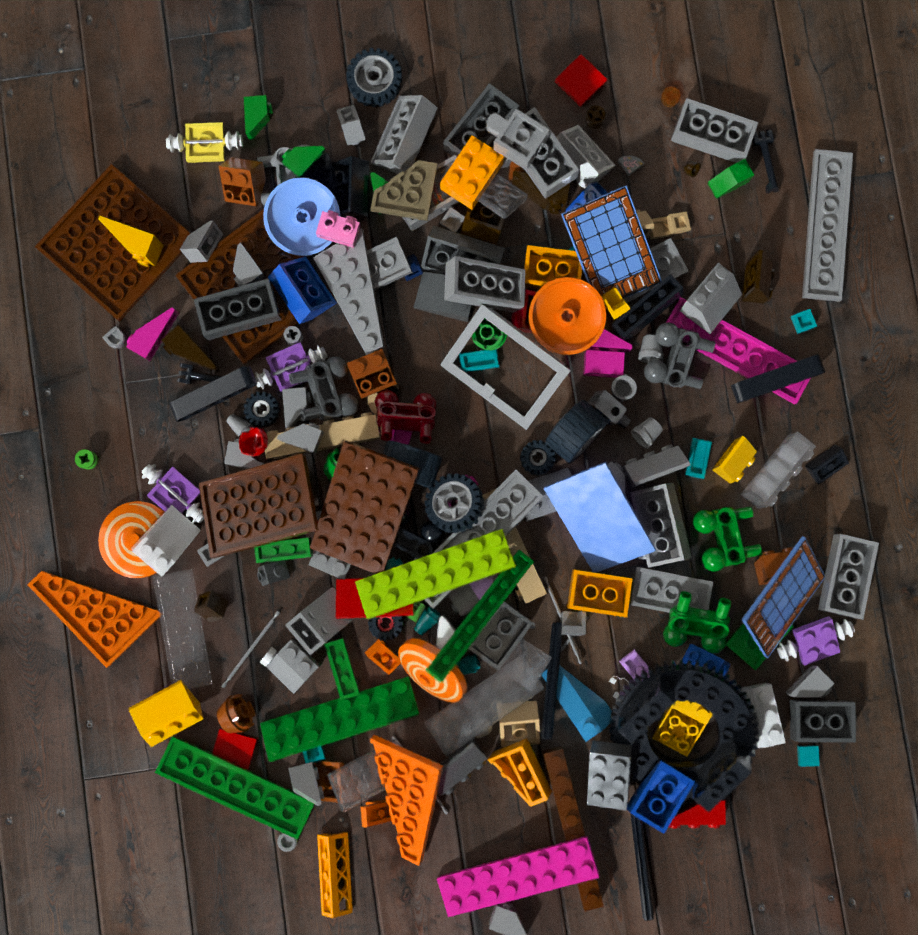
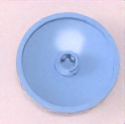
M293 178L279 184L270 193L264 207V225L269 237L280 249L293 255H312L324 250L332 243V241L318 238L316 235L322 211L328 212V210L339 213L340 216V209L334 195L320 182L309 178Z

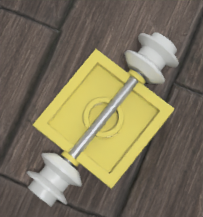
M223 122L185 124V139L180 133H178L177 137H173L170 133L169 137L166 138L167 149H170L171 153L174 152V149L182 152L184 147H186L187 163L225 161V145L229 151H231L232 147L240 150V146H243V137L239 135L238 131H236L235 135H231L228 131L224 137Z

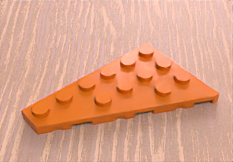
M41 571L27 584L106 668H109L163 615L161 611L45 571Z
M374 735L371 737L370 743H373L376 752L374 758L378 765L381 783L385 785L387 793L385 798L389 805L392 823L396 825L398 833L396 838L400 845L401 856L419 866L423 862L443 766Z

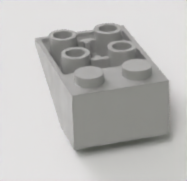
M332 586L285 626L305 650L312 655L354 618L336 619V590Z

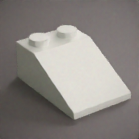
M171 505L131 549L133 553L154 571L163 576L201 530Z

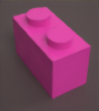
M589 348L584 355L583 376L617 378L624 375L625 352H620L619 349L601 351V348Z

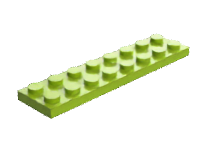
M500 529L355 581L366 619H371L516 567L504 531Z

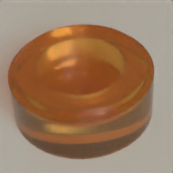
M675 87L665 88L661 95L662 103L667 107L677 105L681 97L680 91Z

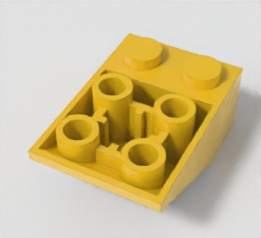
M675 701V705L672 704L663 713L652 739L688 756L713 714L695 702Z

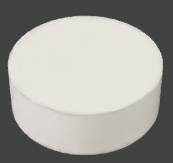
M271 647L260 663L267 666L276 655L277 650Z

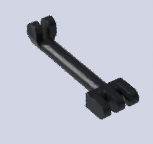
M767 130V137L764 131L759 132L760 138H758L757 132H755L753 137L754 146L761 145L769 181L765 187L766 194L772 191L774 193L779 191L768 145L774 141L772 130Z
M180 363L179 367L187 368L186 372H178L179 375H184L185 379L177 378V382L191 384L192 379L212 382L223 376L193 371L194 365Z

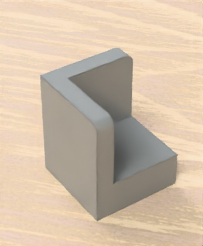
M563 611L561 613V635H585L586 611Z

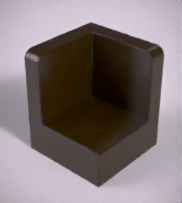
M210 590L198 596L194 612L207 621L214 622L224 618L228 601L213 590Z

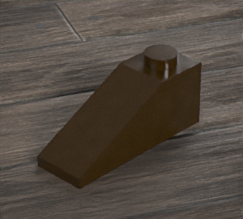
M179 325L161 339L165 344L163 348L169 355L174 354L181 359L215 372L220 370Z

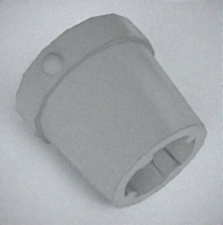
M656 335L643 336L638 359L645 363L655 359L663 361L662 345L658 343Z
M627 374L617 377L611 386L613 396L621 402L631 399L637 390L634 379L627 376Z
M649 417L639 426L633 428L631 434L642 447L648 449L663 429L654 418Z

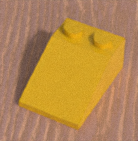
M99 216V221L133 255L132 258L138 260L137 262L147 267L149 264L156 266L164 245L153 234Z

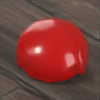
M250 427L251 430L242 432L239 439V449L242 454L259 456L267 449L268 435L261 428Z

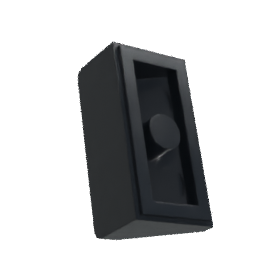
M833 445L807 463L805 467L819 485L848 465L849 461L844 450L837 445Z

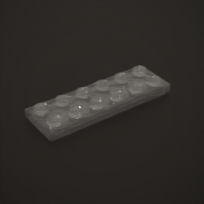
M192 569L168 573L163 576H153L171 685L180 680L183 681L188 689L212 684L201 616L194 612L197 593Z
M521 655L464 694L459 701L451 703L424 723L447 757L542 691L544 686Z

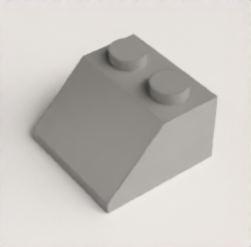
M291 639L266 667L294 694L321 665L295 639Z

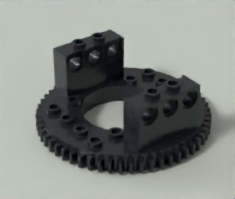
M680 659L679 664L672 660L671 665L664 661L662 667L656 663V669L649 666L647 673L641 670V677L637 674L634 675L635 681L630 679L628 682L629 686H623L624 692H619V698L615 699L616 705H613L612 708L614 712H611L610 726H612L609 730V733H611L610 741H613L612 743L633 746L631 774H633V781L639 780L638 785L644 781L661 760L695 781L685 800L691 797L709 812L752 773V757L756 755L755 749H758L756 742H759L757 735L759 734V728H757L759 724L758 720H755L757 719V714L754 712V705H751V699L747 698V692H741L742 686H736L735 679L730 681L729 674L723 677V670L715 672V666L708 669L707 663L701 667L699 661L692 665L691 660L684 664L682 659ZM675 701H691L700 704L708 709L718 722L720 730L717 742L707 754L700 758L685 761L672 759L662 754L650 740L648 727L657 718L660 719L672 704L675 705Z

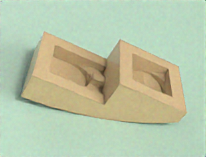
M687 212L651 219L654 223V228L650 238L651 240L690 231Z

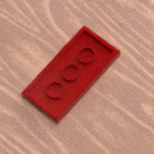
M364 578L336 580V619L366 618L355 581ZM414 603L377 617L414 616Z

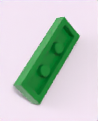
M311 537L277 541L255 547L256 563L313 557V549L310 548L312 543Z
M344 638L325 643V649L340 699L344 700L360 695Z

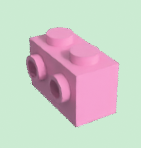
M328 210V212L322 211L316 235L318 238L354 248L360 230V222H357V219L351 216H346V218L340 217L339 213Z

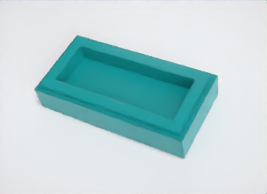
M497 349L459 354L461 369L465 372L500 367Z
M692 438L688 456L690 466L686 467V476L705 479L712 441Z

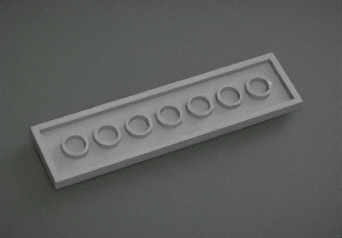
M815 149L813 152L802 298L838 302L842 300L853 153Z
M515 470L484 501V510H481L482 516L481 518L478 517V523H473V527L471 529L466 528L465 532L458 531V533H453L434 553L503 529L506 537L544 496ZM452 590L424 600L435 609Z

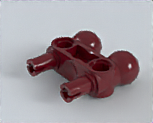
M388 389L377 393L374 400L377 408L376 423L381 427L382 440H391L393 430L420 432V442L423 444L431 442V430L435 427V410L437 407V402L431 394L426 392L420 393L414 398L413 404L399 403L397 394Z

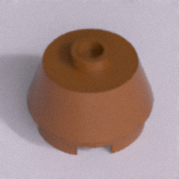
M242 694L228 696L217 710L218 722L227 733L246 732L255 724L252 719L255 716L254 708L250 701L245 702L242 699Z

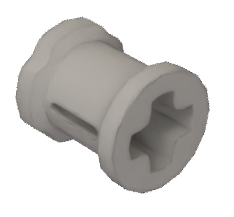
M289 326L284 331V338L288 344L295 345L302 342L303 335L297 327ZM292 333H295V334H296V336H295L296 339H294V340H292V338H291V337H292Z

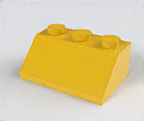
M182 680L129 707V712L140 735L150 747L203 720L200 702Z

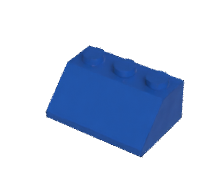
M306 256L279 264L268 276L299 324L314 319L337 303Z

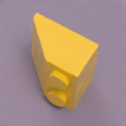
M741 436L731 443L712 471L730 484L735 481L738 482L744 475L742 472L746 466L750 467L755 461L754 455L757 451L746 437Z

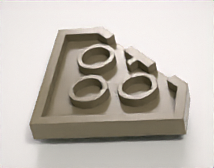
M418 160L410 168L390 179L384 186L374 190L371 212L428 221L438 164Z

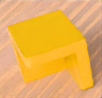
M615 287L601 296L605 308L614 320L630 310V307Z

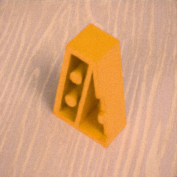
M527 738L492 752L488 761L498 768L504 778L509 780L516 792L530 807L549 799L552 789Z

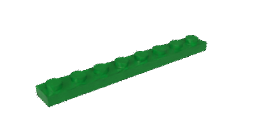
M518 550L513 556L516 567L500 572L425 669L426 672L440 683L445 680L534 563L521 550Z

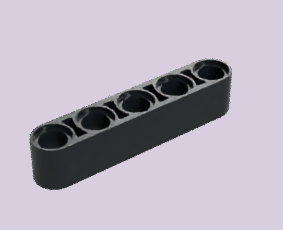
M817 354L732 384L731 389L738 404L813 378L826 371L820 355Z
M244 366L170 402L169 405L176 422H181L256 386L258 383L251 366Z

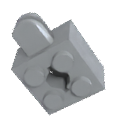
M515 109L509 120L496 113L490 115L486 126L487 131L497 137L494 141V150L525 170H528L547 141L550 131L517 109Z

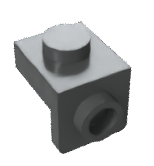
M285 560L257 568V577L262 586L290 578Z

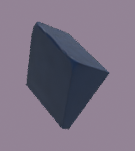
M414 254L406 257L413 272L404 276L406 281H409L423 274V271Z

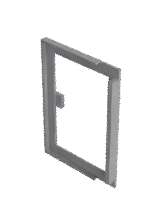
M483 304L440 364L526 430L571 371L565 366L566 364L492 308L488 309ZM484 318L557 372L525 416L495 395L494 391L496 389L489 383L483 386L453 363Z

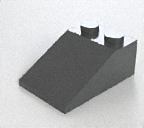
M423 272L413 308L468 322L473 305L444 300L445 275Z

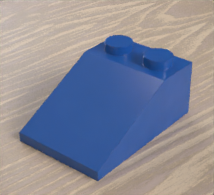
M660 760L635 790L628 802L627 810L664 834L695 781Z

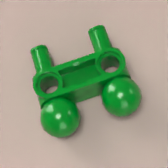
M729 506L712 511L700 510L695 514L693 518L695 529L703 534L711 533L714 530L718 548H708L702 555V564L707 570L717 572L723 567L744 563L746 558L762 555L760 544L743 547L737 521L753 517L751 506L739 509ZM721 513H724L727 517L725 523L720 519ZM731 550L735 553L734 560H731L729 557Z
M682 591L678 604L669 611L670 619L668 625L663 630L665 642L672 647H679L686 642L689 634L701 636V644L707 652L714 654L723 651L726 646L725 637L729 634L730 618L728 613L731 601L726 598H720L717 611L689 607L692 599L691 593Z

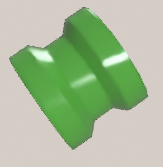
M80 450L75 456V463L80 468L90 470L97 466L98 456L92 451Z

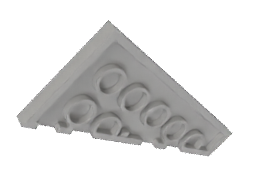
M360 229L354 248L336 243L314 256L313 259L365 354L368 355L384 348V341L379 323L364 231Z

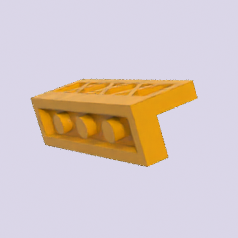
M348 832L333 835L318 834L322 915L336 918L353 913ZM342 838V846L338 851L335 839ZM341 858L343 866L339 871L337 869V862ZM342 878L344 886L340 891L338 889V882ZM343 898L346 909L339 910V903Z

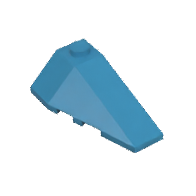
M559 665L556 698L583 739L587 742L610 724L612 711L605 700ZM548 669L540 673L545 681L547 680Z

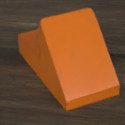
M378 639L365 652L367 657L388 675L401 664L399 657L383 640L380 641Z
M386 800L368 801L365 806H361L362 827H371L392 821L389 805Z

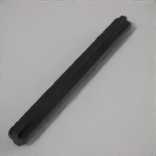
M553 622L551 628L541 738L548 740L553 738L562 643L561 622Z
M630 813L642 916L645 921H650L654 919L643 822Z

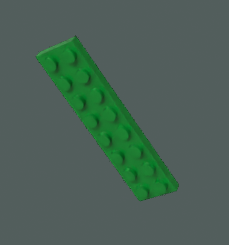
M409 676L360 691V695L344 700L338 698L260 723L268 761L279 760L420 715Z
M174 735L155 771L156 774L297 840L314 806L312 802L295 792Z

